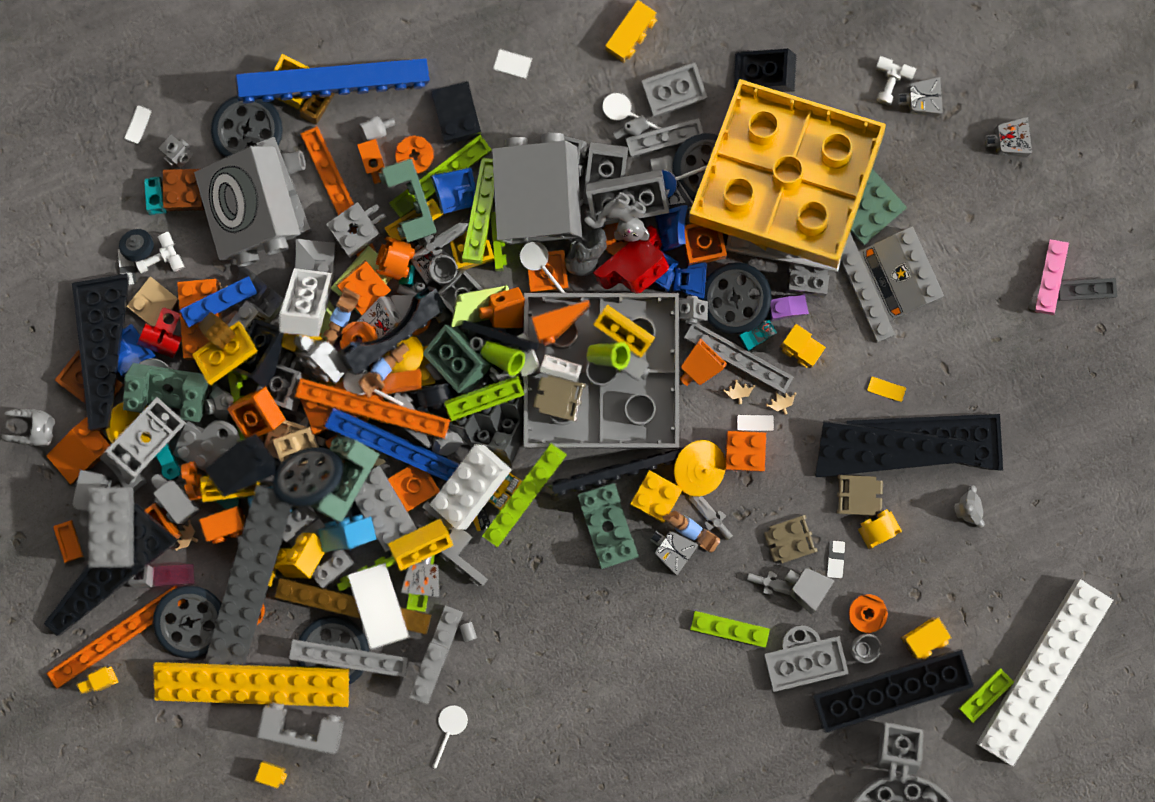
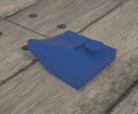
M471 167L430 175L441 213L445 214L472 207L476 188Z
M687 205L669 209V213L655 215L659 237L662 241V252H668L686 244L685 217L688 209Z
M132 324L123 329L117 371L123 378L133 363L139 364L145 359L157 358L152 350L137 344L140 334Z

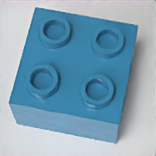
M363 515L353 516L351 520L350 517H344L342 522H328L324 524V528L318 529L323 552L350 549L376 540L372 518H363Z

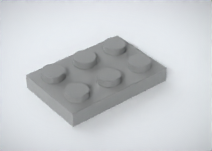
M696 63L641 80L653 117L707 100L708 98Z

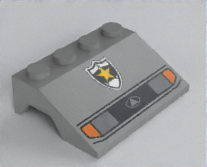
M913 226L859 251L889 321L944 297Z

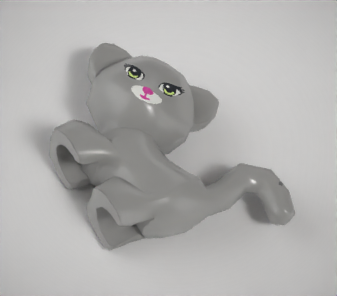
M622 192L604 206L603 211L599 214L598 221L595 222L589 216L585 218L587 225L592 228L603 227L606 218L619 219L617 230L614 233L616 240L634 242L639 239L643 241L649 239L648 230L643 222L638 219L643 217L646 207L640 202L628 205L630 197Z

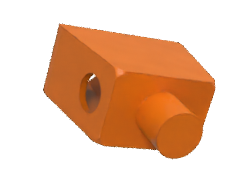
M374 139L358 144L366 173L372 175L374 184L380 183L381 180L378 173L381 172L380 168L385 167L377 140ZM372 159H376L377 166L374 168L370 164Z
M516 287L490 295L489 306L479 308L480 319L489 318L494 328H522L525 298L520 288Z
M700 338L681 366L685 373L680 377V380L686 386L693 380L702 385L721 372L727 363Z

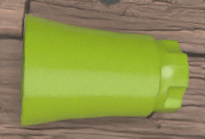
M487 341L481 349L482 358L501 368L510 376L517 375L524 366L525 353L523 351L512 349L493 341Z
M624 342L590 345L587 349L586 357L589 362H593L596 365L624 369L630 361V349Z

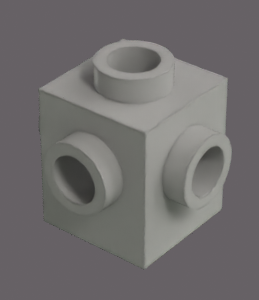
M172 134L159 147L166 155L164 159L170 165L176 164L179 168H182L194 155L188 150L190 145L183 139L178 141Z
M687 296V299L679 300V319L686 320L687 324L707 321V301L699 300L698 296Z

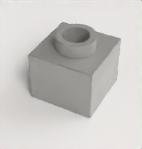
M149 565L130 579L128 584L134 588H152L155 569Z

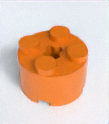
M386 237L384 240H387L386 245H381L376 259V265H379V270L376 269V273L400 280L402 277L406 278L409 273V267L407 266L409 260L414 256L415 249L411 248L410 243Z

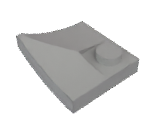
M296 239L295 268L332 273V281H334L336 243Z

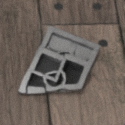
M245 266L239 267L240 273L237 281L249 276L257 291L256 295L246 300L265 312L270 317L266 323L270 324L282 309L284 299ZM246 300L232 306V308L238 312Z

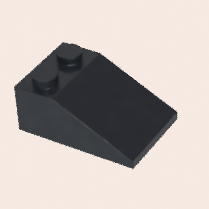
M788 48L735 52L733 89L736 90L739 79L780 92H794L797 55Z
M468 81L431 90L445 145L473 139L479 135L482 136Z
M255 319L247 333L257 352L232 369L231 372L245 381L264 388L267 387L275 374L284 333L280 332L279 327Z
M257 434L238 441L205 469V472L222 497H226L275 474V462Z

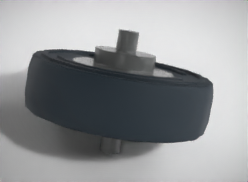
M143 229L130 230L119 241L120 253L125 259L132 262L147 258L154 247L151 235Z

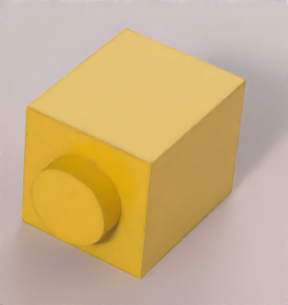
M262 761L255 781L278 788L280 784L284 785L287 774L284 772L286 768Z

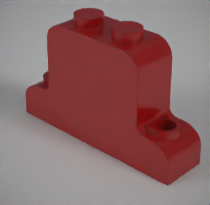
M650 225L646 228L649 232L648 240L643 241L639 239L629 242L593 272L600 286L604 289H611L618 283H621L633 293L638 294L668 271L669 265L663 252L659 250L662 246V241L653 226Z

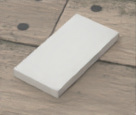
M386 564L349 574L348 577L371 649L409 638Z

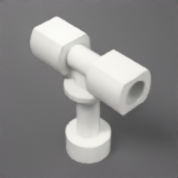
M880 56L876 69L886 72L888 81L884 92H879L877 101L891 105L894 98L891 92L895 81H899L901 78L912 81L916 68L905 64L901 67L893 64V60Z
M169 232L158 236L162 248L159 249L160 253L145 260L135 262L141 274L148 271V266L164 260L165 263L169 262L174 272L185 268L180 255H177L173 248L175 244Z

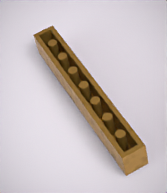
M279 579L275 598L361 618L355 596L286 579ZM399 607L407 630L427 634L432 615Z

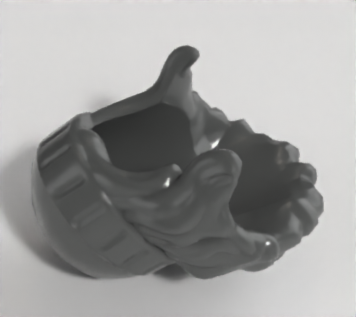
M602 227L587 231V233L582 235V238L567 239L570 243L568 255L565 258V266L568 272L576 276H588L595 270L598 258L607 248V238Z

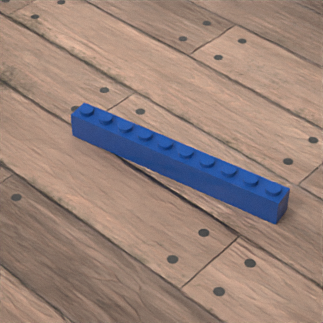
M427 58L236 74L235 77L237 99L245 104L253 103L254 100L262 99V102L273 101V98L290 100L295 96L306 99L318 94L320 97L330 96L331 93L348 95L353 91H357L358 94L368 93L369 90L384 92L388 88L405 90L406 87L414 86V89H421L430 81Z

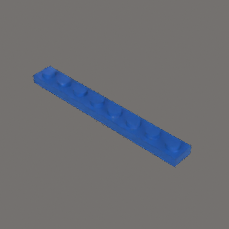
M335 408L332 409L325 423L326 428L355 439L362 444L446 481L449 480L460 465Z

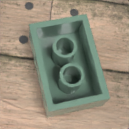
M445 325L423 352V355L458 393H470L488 372L489 368L493 366L486 359L482 358L480 351H475L470 347V340L457 326Z

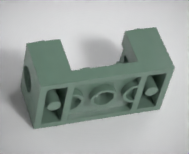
M409 158L380 168L381 172L378 174L381 183L386 184L388 187L409 180V183L406 185L409 194L415 197L416 201L413 202L416 213H420V216L399 223L400 227L397 230L400 238L410 242L437 233L412 159Z
M133 363L125 375L123 410L142 413L146 405L151 404L158 397L168 407L181 409L180 418L182 420L200 422L205 412L204 401L207 399L208 382L204 375L200 373ZM164 385H171L173 387V391L169 392L165 390Z
M337 434L332 440L329 450L346 461L342 465L341 480L327 497L307 506L324 516L342 522L379 454L355 439ZM316 487L310 488L307 492H313Z
M615 483L579 494L578 499L601 569L639 557L624 516ZM605 521L612 522L613 530L611 532H605L602 529V524Z

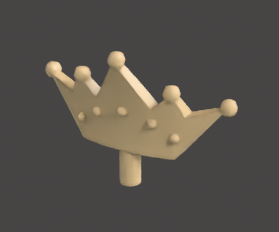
M735 380L734 389L729 386V391L723 390V392L731 399L738 398V403L742 404V397H748L753 388H755V385L748 388L747 384H744L742 388L737 380Z
M776 391V402L771 399L772 405L766 404V406L775 411L783 410L784 415L788 414L786 407L793 404L797 393L794 392V395L791 397L785 393L784 398Z
M188 520L189 526L183 525L185 530H179L183 536H181V540L178 539L177 542L180 545L175 551L188 547L191 540L196 543L198 539L193 537L195 530L190 520Z

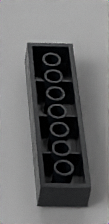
M957 649L812 694V698L824 733H828L972 688L974 685L963 650Z

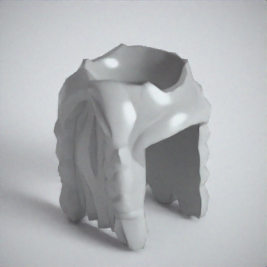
M14 409L5 412L4 415L32 418L33 427L30 437L2 435V439L7 442L14 441L30 446L39 445L47 447L51 444L54 437L52 434L53 426L55 425V419L51 415L35 409Z

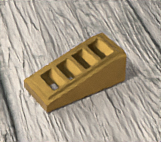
M331 93L327 97H320L319 94L312 95L301 108L300 116L317 125L335 93ZM318 97L319 99L323 100L324 102L322 103V102H320L319 100H317V99H315V98ZM314 104V105H316V106H318V107H320V108L317 109V108H315V107H313V106H311V105Z

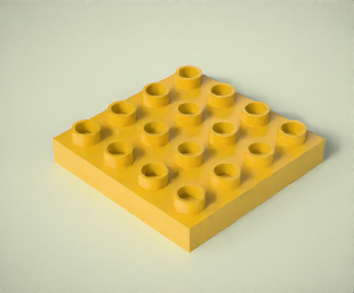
M739 79L692 205L690 223L837 269L881 145L886 124Z

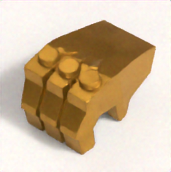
M212 312L198 324L202 333L221 350L236 336L235 332Z

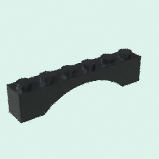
M427 286L413 297L405 317L391 332L372 341L351 342L337 354L349 372L355 375L361 374L367 369L368 365L379 361L387 351L394 350L399 342L409 339L414 331L425 327L430 319L440 316L447 306L436 288Z

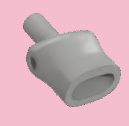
M641 115L626 122L623 128L613 132L616 139L626 134L639 136L650 127L645 117Z
M374 117L367 122L359 124L358 128L364 142L385 137L386 129L395 126V121L392 118L382 122L380 117Z
M301 151L281 154L289 175L305 170V159Z
M671 156L650 159L651 171L662 169L673 174V159Z

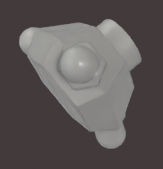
M214 384L209 399L204 401L205 410L208 415L213 414L220 421L230 423L229 418L231 415L227 408L233 404L234 399L226 389L221 388L219 384Z
M448 428L445 439L433 437L431 451L441 456H447L457 451L461 445H467L468 443L458 433Z
M971 485L968 491L960 498L959 503H955V513L958 518H963L966 522L982 528L985 522L982 519L983 507L981 499L976 494V486Z

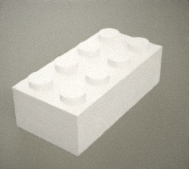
M294 268L280 312V332L319 337L331 294L332 273Z
M474 445L430 505L455 529H467L510 473L511 469L485 445Z

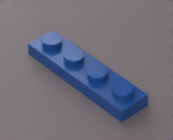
M248 276L180 309L179 312L189 328L201 322L210 312L216 315L256 295L257 291Z

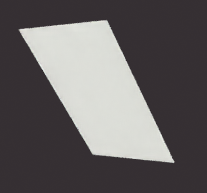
M499 49L494 69L526 78L532 59Z

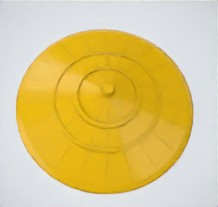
M412 335L409 339L402 340L397 344L399 346L401 343H405L409 351L402 355L404 360L400 363H395V367L392 368V372L389 374L416 370L423 359L424 350L422 343L417 337ZM387 351L385 354H383L382 358L386 355H391V351Z
M123 402L116 405L112 409L110 428L106 429L110 442L113 444L141 413L123 410ZM142 433L140 435L142 442H150L148 434Z
M698 440L688 444L679 453L674 466V476L677 485L683 489L684 493L695 497L705 496L713 492L720 485L725 475V457L722 450L716 444L707 440Z

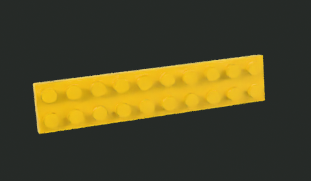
M155 662L154 695L155 701L270 704L275 702L284 705L348 707L349 669Z

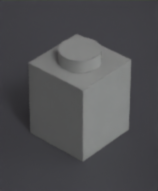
M631 351L628 365L624 369H620L638 382L640 378L645 379L650 371L648 369L649 363Z

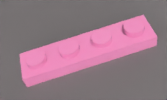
M1049 241L1035 312L1049 315L1055 314L1069 246L1068 242Z

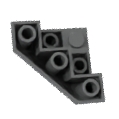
M524 395L450 421L449 427L458 433L472 448L474 445H485L501 461L511 464L519 450L524 430Z

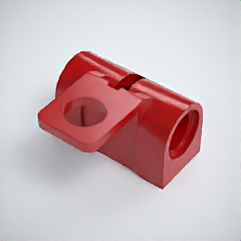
M162 308L155 326L145 323L137 344L173 358L182 337L173 334L180 314L168 308ZM166 314L172 315L174 322L166 324L163 321V316Z

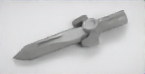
M469 223L454 225L435 237L432 243L430 241L434 238V235L426 236L427 245L414 253V259L417 261L429 252H433L435 256L440 255L442 249L437 251L435 249L437 247L442 248L463 235Z
M689 495V500L706 520L712 521L713 525L705 522L707 529L710 531L716 527L728 541L733 535L722 523L726 515L718 511L720 519H718L714 509L702 496L695 497Z
M771 571L768 572L767 578L751 573L747 576L748 581L762 584L764 586L763 593L765 594L773 593L772 590L768 589V586L772 587L774 591L790 595L789 591L793 587V584L783 580H771V577H777V574Z

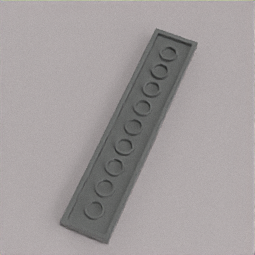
M261 485L256 486L204 664L245 665L292 508V506L281 502L271 488Z

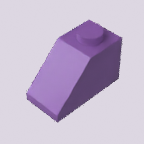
M805 295L772 299L769 310L771 321L809 314Z

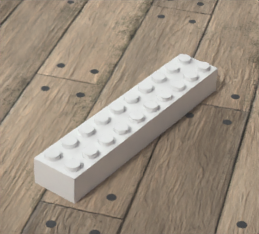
M1075 579L1015 678L1014 683L1009 688L977 741V745L1009 765L1014 766L1113 602V599L1081 579Z

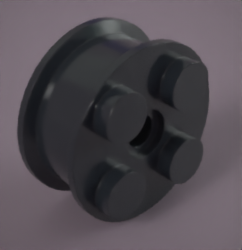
M450 383L439 384L412 392L416 394L419 405L416 409L420 412L445 407V401L454 398Z

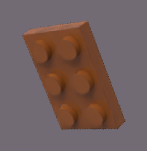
M78 350L56 377L55 381L86 404L80 350ZM116 379L114 398L125 386L118 379Z

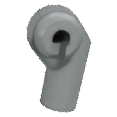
M417 282L410 288L400 284L397 293L415 296L425 289V284Z
M431 362L426 365L427 370L436 381L447 382Z

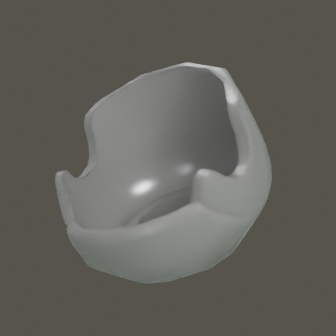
M440 254L431 260L428 271L434 281L439 284H445L456 277L458 266L454 258Z
M871 634L859 635L852 642L851 654L858 662L863 664L871 663L880 655L881 642L876 636Z

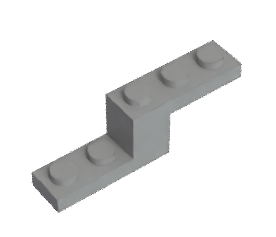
M275 137L256 143L257 146H274L276 148L300 234L311 231Z
M427 501L423 505L425 509L424 514L432 520L434 517L441 519L447 531L449 529L452 530L450 538L453 546L441 551L439 555L447 562L451 559L456 563L454 567L462 574L466 571L471 575L469 579L477 586L482 584L484 586L488 579L459 556L473 537L463 529H455Z
M445 605L410 698L426 704L429 703L463 615L462 611Z

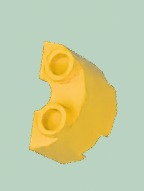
M886 509L877 514L878 519L872 521L870 518L860 523L862 527L858 531L868 549L902 532L891 511L889 512Z

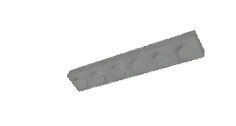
M849 233L841 256V263L874 338L878 343L894 336L895 333L852 235Z
M698 323L691 324L684 339L695 345L701 338L725 362L785 394L794 378Z
M292 639L289 659L400 677H405L408 660L407 657Z

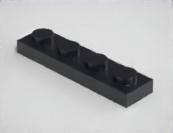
M464 320L462 328L468 329V334L479 336L480 333L485 335L484 339L495 342L498 339L501 340L502 345L508 347L516 345L519 346L518 350L529 353L530 350L537 351L539 343L472 321Z

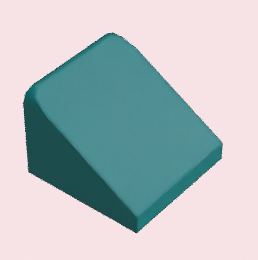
M408 265L409 273L406 278L402 277L399 280V284L412 287L416 268L413 265Z

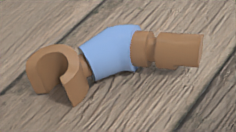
M346 287L343 289L336 308L329 319L330 323L328 326L330 328L329 330L326 329L323 334L328 338L326 342L332 347L338 338L337 333L341 332L348 324L351 311L355 308L360 298L359 294Z
M401 343L390 352L391 355H386L373 363L370 373H367L359 380L358 384L368 398L372 396V392L378 387L381 389L385 387L383 380L392 372L396 362L400 363L404 360L402 355L409 351L405 343Z
M672 511L670 514L662 516L664 520L675 527L677 532L693 541L697 539L696 544L710 553L716 549L720 542L719 537L706 529L701 531L702 527L677 511Z

